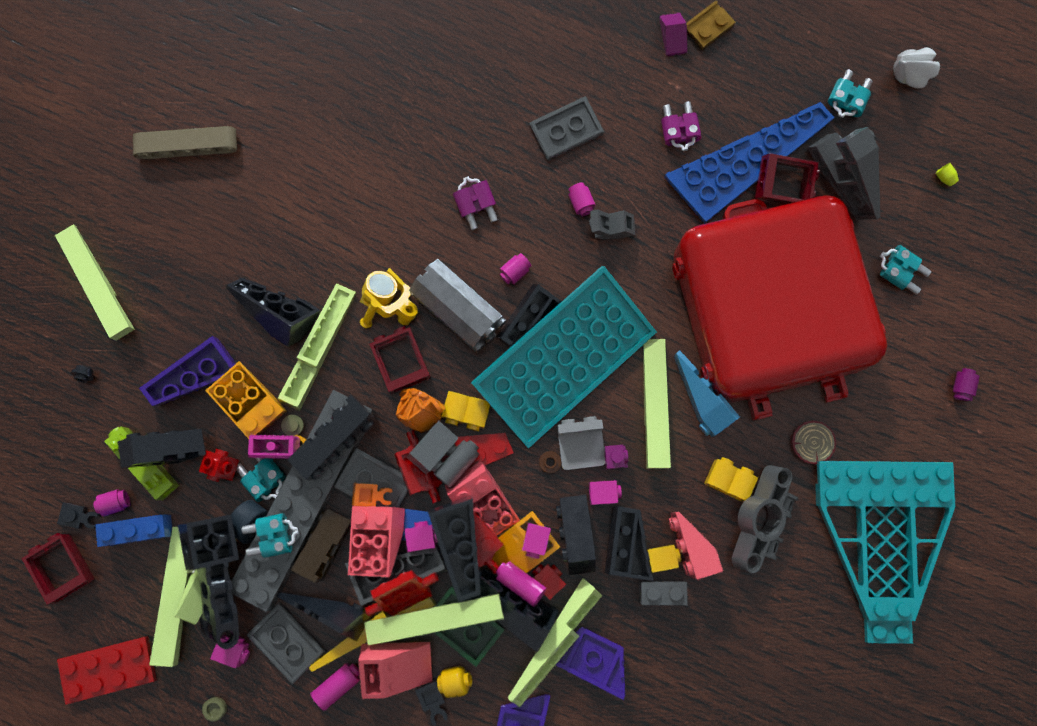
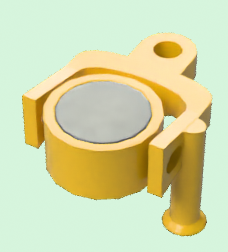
M390 268L387 272H372L365 280L360 300L361 303L368 307L364 318L360 320V324L364 328L372 326V319L376 312L384 318L397 314L398 322L405 326L409 325L418 313L417 306L409 300L411 295L409 292L410 287ZM397 289L400 290L402 293L401 297L396 302L389 305L393 300L397 292Z

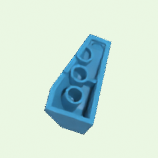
M679 350L673 357L696 417L700 422L699 427L706 436L714 437L740 418V416L721 394L715 395L713 393L712 384L707 379H700L698 377L699 371Z

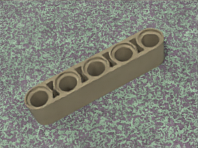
M229 126L133 134V156L138 159L223 154L237 151L236 129Z

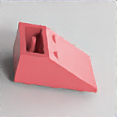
M482 461L467 469L451 488L445 485L447 494L452 502L472 496L474 512L496 536L520 521Z
M352 506L348 575L391 576L404 532L405 508Z
M680 512L670 513L671 518L668 521L672 532L675 531L678 539L675 540V544L679 552L683 554L685 561L682 562L685 574L697 580L723 572L716 549Z
M430 642L362 644L359 655L362 699L387 698L432 682Z

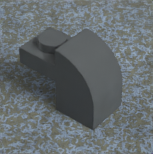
M598 209L590 211L591 219L589 224L592 232L595 233V238L620 239L635 236L634 214L624 210L610 214Z

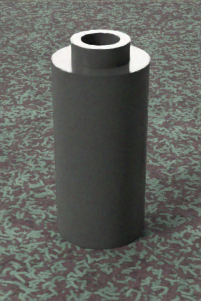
M463 440L436 470L434 475L444 485L451 488L480 455L477 452L479 447L471 440H468V442Z

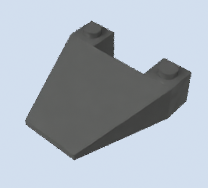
M868 127L856 129L844 138L838 135V133L827 134L809 146L808 150L814 161L819 162L818 168L856 220L880 218L879 150L874 133Z

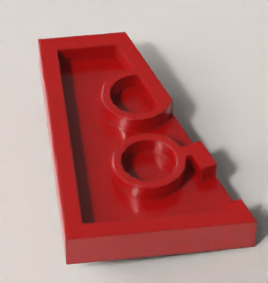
M506 433L460 436L454 443L458 446L463 440L466 442L471 440L479 447L477 452L480 455L469 468L480 461L486 466L514 454ZM445 454L444 459L446 460L449 456Z

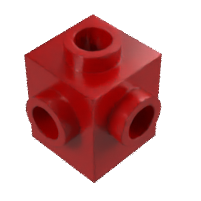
M216 449L215 453L206 450V455L203 457L199 472L207 474L206 479L219 482L220 478L233 481L239 460L228 457L229 452Z

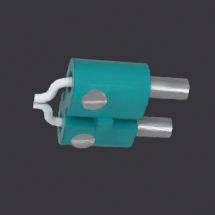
M846 70L843 78L836 81L827 101L831 107L838 111V116L842 118L845 115L853 117L862 116L871 96L869 88L872 80L867 78L863 86L855 87L853 86L854 82L850 81L853 75L851 70Z
M898 245L895 249H890L887 253L882 252L880 255L882 258L881 277L901 290L907 288L916 295L921 291V288L911 282L914 276L913 273L918 271L928 277L931 274V270L921 264L922 259L902 245ZM892 252L888 259L889 262L885 264V256H888Z
M255 458L259 463L254 466L255 469L253 471L250 470L249 472L246 471L241 463L238 464L236 471L242 477L240 482L256 502H260L263 499L268 500L272 497L276 498L282 487V482L286 479V475L271 458ZM274 487L277 488V489H276V495H275V494L269 495V494L272 492L271 490H272Z
M284 513L258 518L255 524L242 527L243 534L257 532V536L260 537L258 547L246 549L248 557L261 554L263 558L290 553L292 552V544L295 542V535L299 534L298 527H293L292 522L287 520ZM289 527H290L292 530H294V532L292 533V540H291L290 535H288V531H287V529H289Z

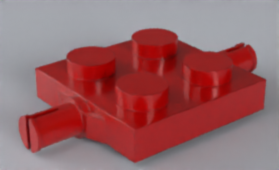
M415 430L409 431L406 435L410 446L394 454L409 495L428 491L432 503L439 502L441 499L437 487L443 483L434 475L433 471L426 475L406 458L419 443Z
M474 512L478 568L486 564L495 574L499 565L492 558L504 543Z
M411 570L400 574L389 582L380 584L378 588L371 591L372 598L376 603L365 608L367 615L370 617L379 611H385L394 616L431 597L432 594L428 586L438 582V576L434 572L425 578H420Z

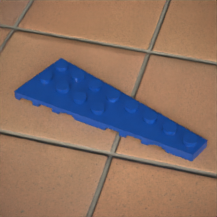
M819 102L798 112L794 116L782 119L770 127H765L757 133L745 136L720 148V150L700 157V159L682 165V167L672 172L669 171L665 174L664 178L705 224L758 181L762 156L771 153L788 157L834 119V116Z

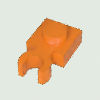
M354 483L352 506L376 507V501L384 505H390L391 501L384 500L383 495L386 492L391 493L392 489L384 487L377 491V484Z

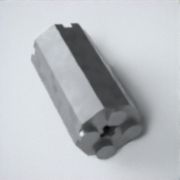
M437 259L424 269L427 272L423 276L419 274L410 287L409 292L471 349L478 353L486 343L489 344L496 337L497 334L494 332L496 329L499 330L507 320Z

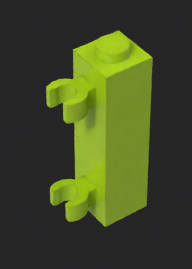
M117 427L108 434L109 438L104 442L120 459L117 442L126 439V435L133 432L129 428ZM162 465L128 468L155 500L163 501L180 486Z

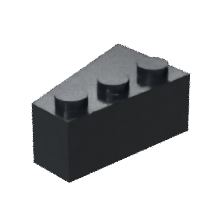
M532 284L496 337L509 347L513 346L562 301L539 284Z

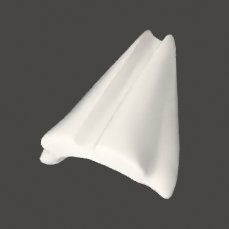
M926 47L917 51L914 49L906 50L899 54L893 67L895 78L899 82L920 89L925 87L928 80L936 77L940 70L939 62L933 61V58L936 56L935 51Z

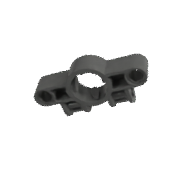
M773 465L766 466L762 471L754 496L747 498L741 505L738 513V524L741 533L732 555L734 567L749 573H756L760 570L765 557L777 560V550L780 543H783L784 540L779 536L784 530L786 518H792L791 511L794 502L798 501L797 496L788 492L792 482V473L788 468ZM763 506H766L768 512L767 522L764 528L758 531L756 527L757 514Z

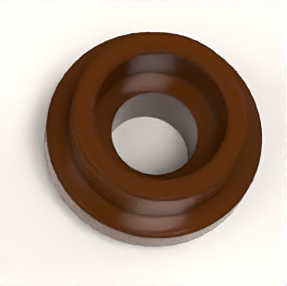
M547 451L540 457V467L546 473H554L561 466V458L556 452ZM548 458L554 459L555 463L553 466L546 464Z

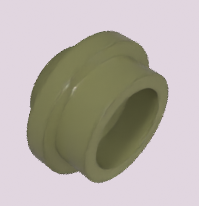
M288 415L283 419L281 428L286 435L295 436L303 431L304 423L299 416Z

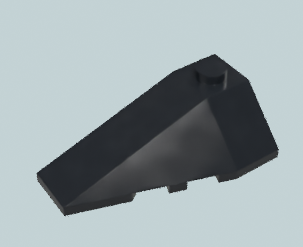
M244 278L226 285V289L273 338L287 347L305 337L321 312L320 309L303 299L297 298L293 300L287 298L284 292L273 293L266 290V286Z
M278 592L276 595L283 601L304 611L309 616L356 642L365 628L364 622L370 619L364 613L365 608L355 602L350 606L345 602Z

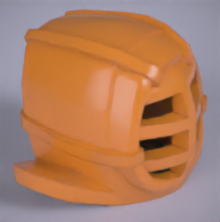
M415 388L401 390L399 394L401 399L397 407L396 416L405 426L423 433L430 430L438 420H441V415L445 410L444 404Z

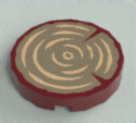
M815 420L804 422L792 433V451L795 456L807 464L814 465L817 464V461H827L835 452V434L823 422Z

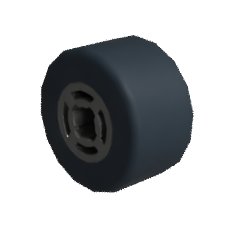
M253 500L241 503L231 514L235 538L243 544L253 542L257 532L243 534L242 527L255 524L256 519L266 517L268 511Z

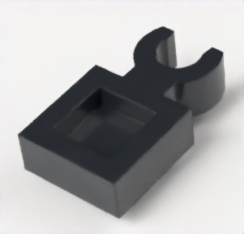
M63 502L57 524L82 529L84 523L87 528L96 529V525L91 523V518L93 516L101 517V514L96 512H88L86 514L87 507Z
M437 680L415 690L423 711H431L430 721L433 725L437 724L436 714H442L444 720L448 719L447 711L440 707L441 704L445 703V699L438 690Z

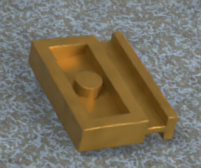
M716 0L687 22V31L695 43L704 50L730 30L736 22L723 7L721 8Z

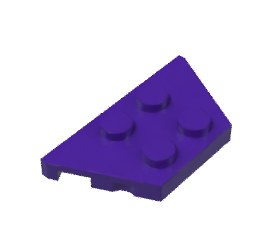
M584 627L580 628L576 632L579 637L557 662L556 666L624 700V647Z
M550 694L528 698L521 707L513 702L501 705L497 726H544Z

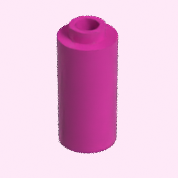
M510 561L507 564L503 562L496 571L498 575L497 581L533 607L540 601L547 589Z
M345 663L311 692L315 703L322 710H327L360 681L359 668L354 663L351 665Z

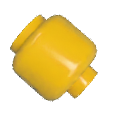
M463 666L445 668L437 678L438 690L446 698L465 696L469 691V687L472 686V676L470 672L467 673Z

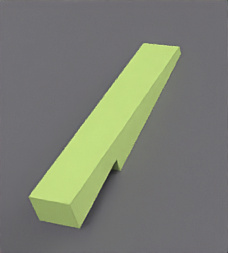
M73 224L55 235L109 338L117 341L135 330L116 299V293L77 227Z
M336 283L297 356L298 361L278 397L280 403L295 410H301L356 295L355 291Z
M649 339L643 344L646 469H669L671 464L665 339Z
M178 527L172 528L150 665L173 667L178 665L183 620L174 617L190 577H188L187 570L185 569Z
M581 580L552 626L539 651L536 652L510 693L508 699L521 707L577 640L579 635L573 630L602 597L586 580Z
M495 594L366 621L364 626L368 645L502 619L504 616L500 596Z

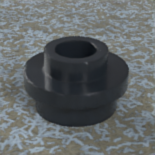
M76 365L75 369L71 371L74 380L81 383H87V381H92L94 378L92 375L94 371L86 366Z

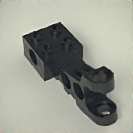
M231 514L178 525L185 569L198 571L203 613L200 616L201 631L208 638L213 639L222 649L234 647L239 640L236 603L233 601L232 581L229 579L227 568L229 567L228 562L239 560ZM209 624L212 625V632L208 630ZM225 631H231L230 639L226 642H221L222 634Z

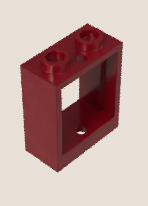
M771 153L762 156L755 199L790 204L815 198L816 191L814 188L815 182L819 177V162ZM777 164L804 169L799 199L772 194Z
M400 327L393 331L394 334L387 337L385 335L378 336L373 339L374 342L369 344L390 394L431 378L410 327ZM409 338L421 369L391 381L379 350Z
M56 533L47 539L48 542L46 544L34 546L27 551L28 555L21 558L47 605L57 604L95 580L70 534ZM63 545L79 575L55 589L39 559Z

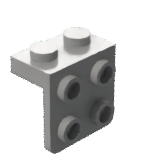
M596 416L583 418L584 422L576 423L575 419L562 420V424L557 426L561 463L564 470L597 467L605 464L602 420H597Z

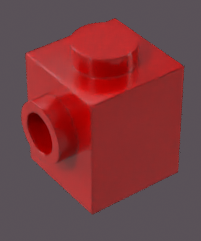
M540 564L532 571L534 575L532 578L547 588L544 595L549 600L566 585L560 578L562 572L554 564L551 567L548 564L545 566Z

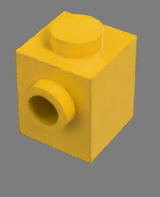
M674 545L647 549L652 573L679 568L678 562H681L679 549H675Z

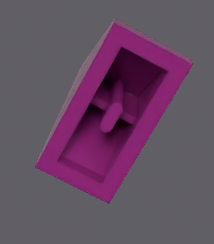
M675 13L659 16L666 56L687 53V23L682 15Z

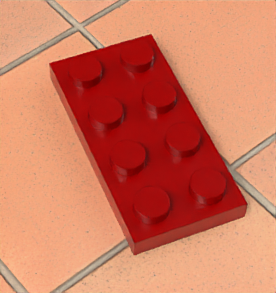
M148 636L57 659L65 705L157 681L154 665H150L151 648Z

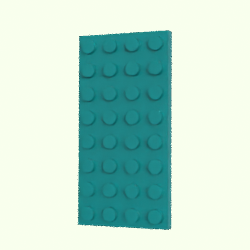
M601 266L475 378L471 384L524 445L530 448L655 335L657 331L606 267Z

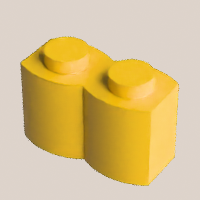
M448 391L444 405L445 410L441 416L443 419H446L445 423L453 426H458V423L466 424V429L479 432L480 428L484 429L490 404L486 400Z
M724 457L721 460H714L704 484L741 502L749 498L758 480V477L753 475L754 471L746 467L738 469L733 466V461Z

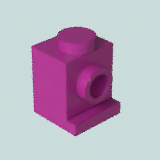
M613 445L604 447L606 470L628 468V451L625 446Z

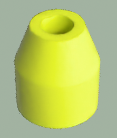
M951 163L946 164L935 173L941 182L949 187L959 181L957 171Z

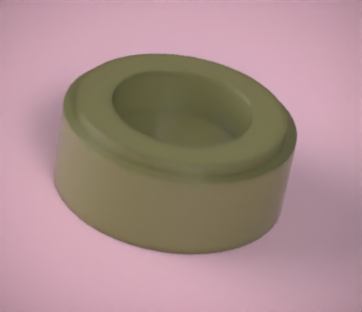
M220 697L208 699L202 707L203 716L212 722L221 719L227 711V705Z

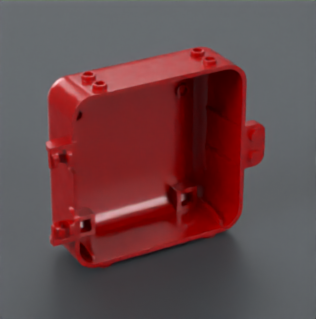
M824 195L769 209L759 199L732 204L724 212L723 220L692 227L682 236L674 253L672 270L675 279L680 282L703 366L700 367L701 377L705 380L707 379L712 384L711 387L715 395L721 394L728 403L747 400L753 421L773 416L770 401L767 397L768 394L809 385L814 382H821V386L826 393V403L847 398L848 389L844 376L861 372L877 364L884 357L887 350L885 327L879 316L854 232L853 221L850 219L846 205L837 197ZM837 385L839 393L834 394L832 386ZM762 403L764 411L758 412L757 405Z

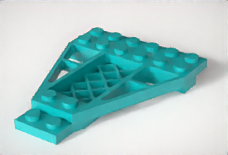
M817 461L818 484H815L816 506H818L858 599L859 608L864 618L865 642L913 644L912 621L916 620L955 509L953 462ZM828 506L856 507L857 538L838 537L827 511ZM877 507L891 508L883 514ZM899 507H904L905 513ZM917 507L945 508L936 539L917 538L915 509ZM872 510L881 517L874 526L866 519V516ZM894 510L903 517L896 526L888 519ZM884 521L892 528L885 537L877 530ZM904 523L905 535L899 530ZM866 525L870 528V530L867 533ZM873 532L882 540L875 548L867 542V538ZM895 533L904 540L897 548L888 541ZM841 542H857L858 582ZM920 542L933 543L923 576L918 585L917 544ZM884 544L893 551L886 560L877 552ZM905 546H906V557L903 556V555L900 553V551H901ZM873 555L883 562L875 571L868 565V561ZM896 555L905 562L898 571L889 564ZM886 566L894 573L887 582L878 575ZM906 568L907 580L901 575ZM875 577L883 584L876 594L868 587V584ZM897 578L906 585L899 593L890 586ZM888 589L895 597H880V595ZM908 591V597H902Z

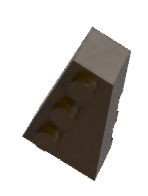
M327 509L326 512L322 511L317 520L319 524L310 533L306 541L307 544L291 571L314 583L325 579L351 529V519L333 509Z

